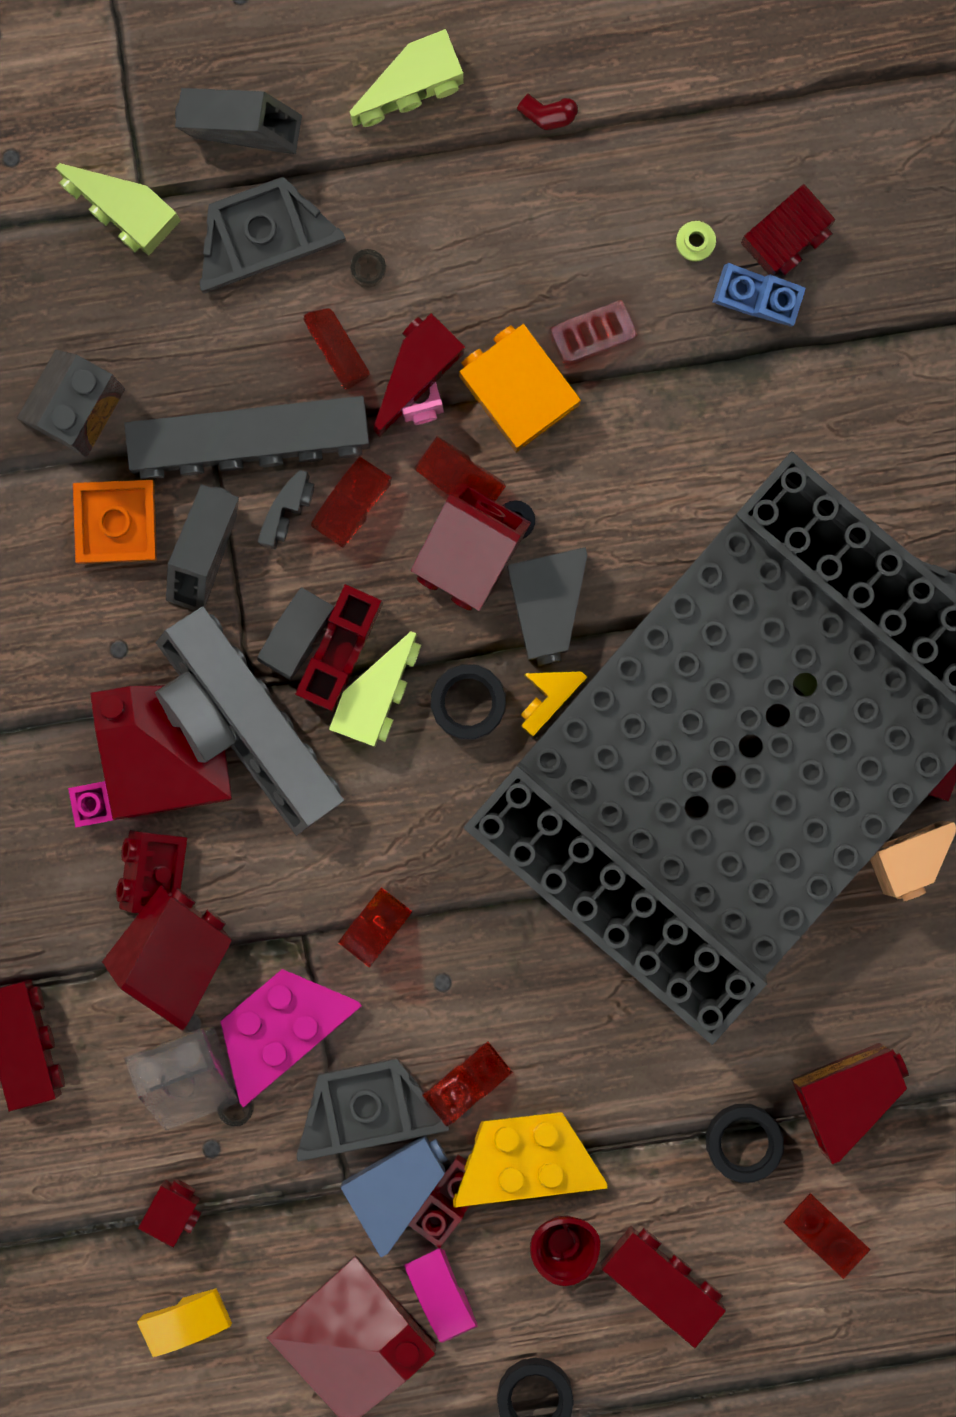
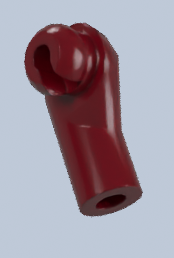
M527 94L521 100L516 110L541 129L553 130L571 124L578 113V106L570 98H563L561 101L543 105L530 94Z

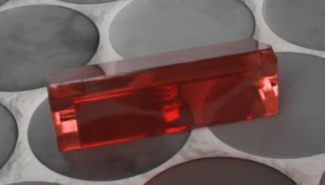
M326 308L312 311L304 315L303 320L344 389L351 388L370 375L369 370L331 309Z

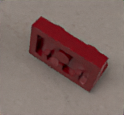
M135 830L129 831L128 838L124 840L121 850L122 861L125 862L123 878L119 879L116 888V898L120 902L119 908L121 910L140 913L161 885L172 893L176 888L181 890L187 837Z

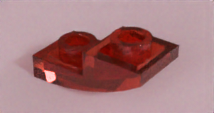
M436 436L414 467L418 473L448 495L461 483H465L496 501L506 487L504 481L471 461L467 454Z
M359 456L330 493L311 522V527L344 548L367 521L369 510L391 486L392 477Z
M487 1041L437 1081L422 1096L447 1127L460 1118L476 1102L487 1096L513 1072L489 1041Z
M811 1193L783 1222L843 1279L871 1250Z

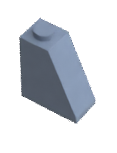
M427 1135L418 1137L342 1181L340 1188L380 1257L389 1253L445 1174L443 1162L447 1161L448 1158L437 1139L430 1142Z

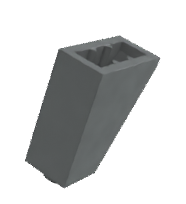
M181 88L180 99L175 109V128L195 139L296 154L302 115L264 91Z
M202 484L200 485L168 562L166 601L194 611L202 606L206 608L237 518L239 497L220 487L210 488Z
M586 547L507 565L528 661L537 659L538 666L562 661L560 653H565L569 649L587 560Z

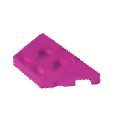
M281 969L220 1021L240 1104L245 1107L361 1008L362 1005L352 998Z

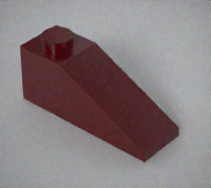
M432 313L424 320L417 317L402 333L406 338L402 341L374 424V432L379 437L403 415V408L412 406L464 355L465 346Z

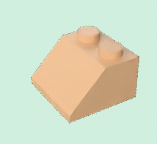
M938 821L885 842L870 859L883 894L896 897L897 900L903 899V901H908L925 894L924 886L935 882L955 836V823Z

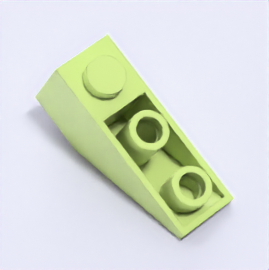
M446 29L413 41L402 50L350 110L353 127L362 124L363 127L373 126L385 119L384 115L398 109L401 113L408 112L419 107L423 99L434 95L437 98H444L459 90L458 86L464 84L463 71Z
M61 163L55 167L63 177L59 184L76 200L81 195L84 196L92 204L88 210L105 226L110 221L122 231L118 238L135 253L141 248L147 255H150L181 221L177 213L146 185Z
M410 631L343 691L329 730L376 747L378 740L386 742L393 724V719L387 717L392 702L400 704L408 683L401 680L406 665L414 667L421 648V644L415 643L416 633Z

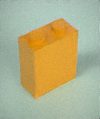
M524 323L517 329L510 325L493 338L496 343L484 353L481 349L471 353L461 362L464 368L459 371L460 379L516 453L578 408L581 403V399Z

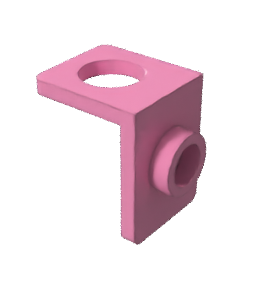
M436 382L429 388L430 395L425 402L420 404L414 403L412 406L402 409L405 422L414 421V425L425 424L436 420V414L444 413Z

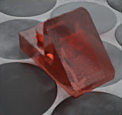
M381 887L338 943L370 968L413 911Z

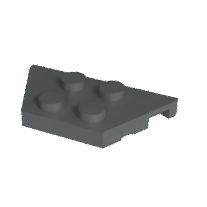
M284 177L275 179L208 205V226L204 241V262L202 278H200V288L203 294L343 243L346 241L344 233L323 216L320 210L309 200H306Z
M398 1058L319 1073L298 1148L297 1161L446 1132L450 1128L447 1120Z

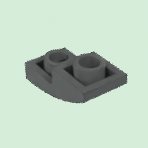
M299 470L286 483L274 500L261 528L258 539L260 546L276 549L278 541L285 542L290 519L284 517L285 511L301 515L302 507L310 506L315 484L309 482L310 476L308 472Z
M301 587L270 633L257 657V661L287 679L292 680L313 651V642L329 622L328 620L335 606Z
M190 672L183 673L155 692L172 726L181 728L198 762H208L237 742L211 698Z

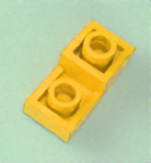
M217 1288L183 1297L175 1306L143 1314L137 1321V1324L152 1357H156L215 1335L229 1328L232 1325V1321Z

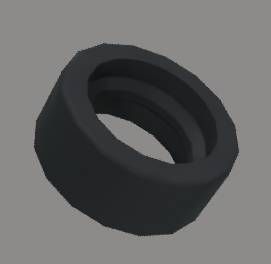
M461 664L448 669L437 679L431 693V710L436 723L447 734L458 739L475 740L490 734L500 724L506 710V694L501 681L490 670L477 664ZM462 679H475L482 682L489 689L492 697V708L489 715L481 723L473 726L461 725L455 722L448 715L445 708V696L448 689L455 682Z
M734 1104L722 1109L711 1120L706 1133V1149L713 1165L726 1178L739 1183H753L768 1177L778 1167L784 1153V1137L778 1123L764 1109L752 1104ZM749 1119L759 1123L765 1129L768 1136V1149L765 1156L758 1163L751 1166H738L731 1163L725 1157L721 1148V1138L725 1129L731 1123Z
M536 1357L520 1360L509 1367L501 1378L497 1392L500 1417H520L512 1406V1392L520 1380L533 1375L546 1377L553 1382L558 1390V1407L551 1417H571L574 1400L570 1380L563 1369L550 1360Z

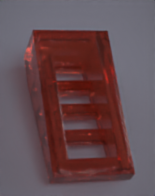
M622 300L549 328V334L564 368L638 336ZM613 313L616 314L623 333L616 335L608 315ZM601 319L608 335V339L603 341L594 324V321ZM585 325L594 342L590 346H587L580 330ZM571 331L580 348L574 352L566 337V334Z

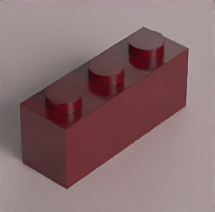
M32 979L0 987V1081L9 1112L54 1100L62 1095L60 1088L65 1087L62 1068L59 1063L54 1065L50 1049L55 1048L52 1030L49 1025L44 1026L40 1010L45 1008L43 995L39 986H33Z
M630 1226L600 1262L602 1270L692 1347L696 1348L726 1312L723 1303L720 1302L723 1295L708 1281L704 1280L700 1285L689 1275L692 1268L676 1254L668 1258L658 1248L662 1243L648 1230L643 1228L638 1232Z

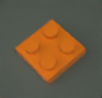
M153 480L73 483L75 562L77 564L157 561L155 483Z

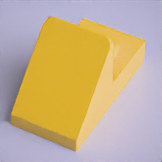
M583 672L524 674L547 698L541 702L536 697L522 712L521 716L526 721L521 727L533 737L587 676Z

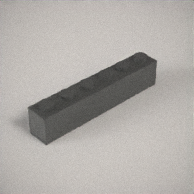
M364 396L124 422L129 470L134 475L140 474L141 480L164 478V471L180 470V475L182 476L198 475L204 473V467L218 465L220 471H235L243 469V463L259 461L260 467L278 466L283 464V458L298 456L299 462H315L323 460L322 454L338 452L339 458H351L361 456L362 449L370 448Z
M202 606L163 632L155 643L179 676L185 672H190L206 691L237 741L231 745L232 749L296 836L345 801L340 795L341 791L337 782L331 776L326 775L318 765L313 749L308 744L302 743L293 730V723L285 712L279 711L270 699L267 686L251 673L246 666L247 663L243 653L237 647L230 644L223 634L221 623L214 615L208 614Z

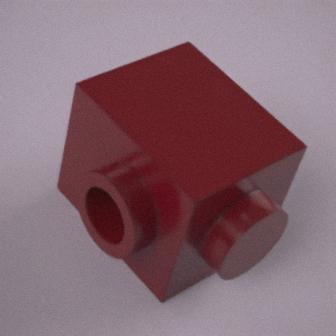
M174 1179L172 1183L165 1180L138 1229L174 1248L183 1231L191 1234L202 1213L195 1209L200 1201L199 1197L193 1195L195 1189L177 1179Z

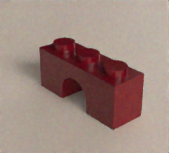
M344 585L328 620L329 624L322 642L314 657L311 658L295 695L335 712L383 606L382 600L349 585Z

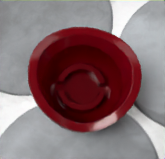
M568 1215L556 1216L542 1224L534 1232L530 1242V1256L537 1271L547 1281L559 1286L575 1285L586 1279L594 1270L600 1254V1238L595 1228L587 1221Z

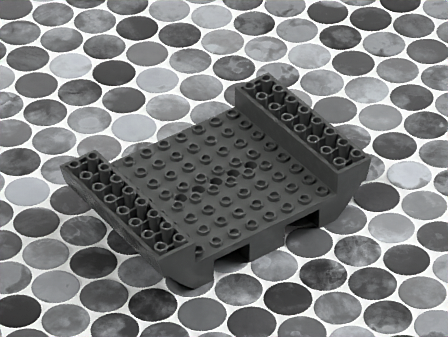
M791 451L463 828L713 1045L767 985L766 975L956 764V592ZM801 673H810L816 678V690L809 696H800L794 691L793 681ZM782 704L788 708L790 717L785 725L775 727L767 722L766 711L770 706ZM746 735H756L762 741V751L755 757H746L739 751V742ZM726 765L735 771L736 779L731 786L721 788L713 783L712 773L718 766ZM701 796L705 798L709 805L706 815L701 818H693L686 813L685 803L690 797Z

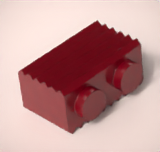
M803 184L747 232L741 244L757 260L758 264L762 266L768 275L775 276L781 271L786 276L803 261L799 254L809 245L816 250L833 235L829 228L836 219L807 186Z

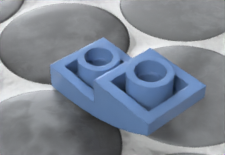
M727 263L723 266L712 302L751 316L794 326L806 288L773 275L763 276Z

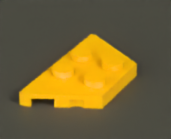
M562 1112L481 1121L475 1137L473 1151L469 1154L464 1168L465 1173L458 1193H455L453 1199V1207L607 1189V1182Z

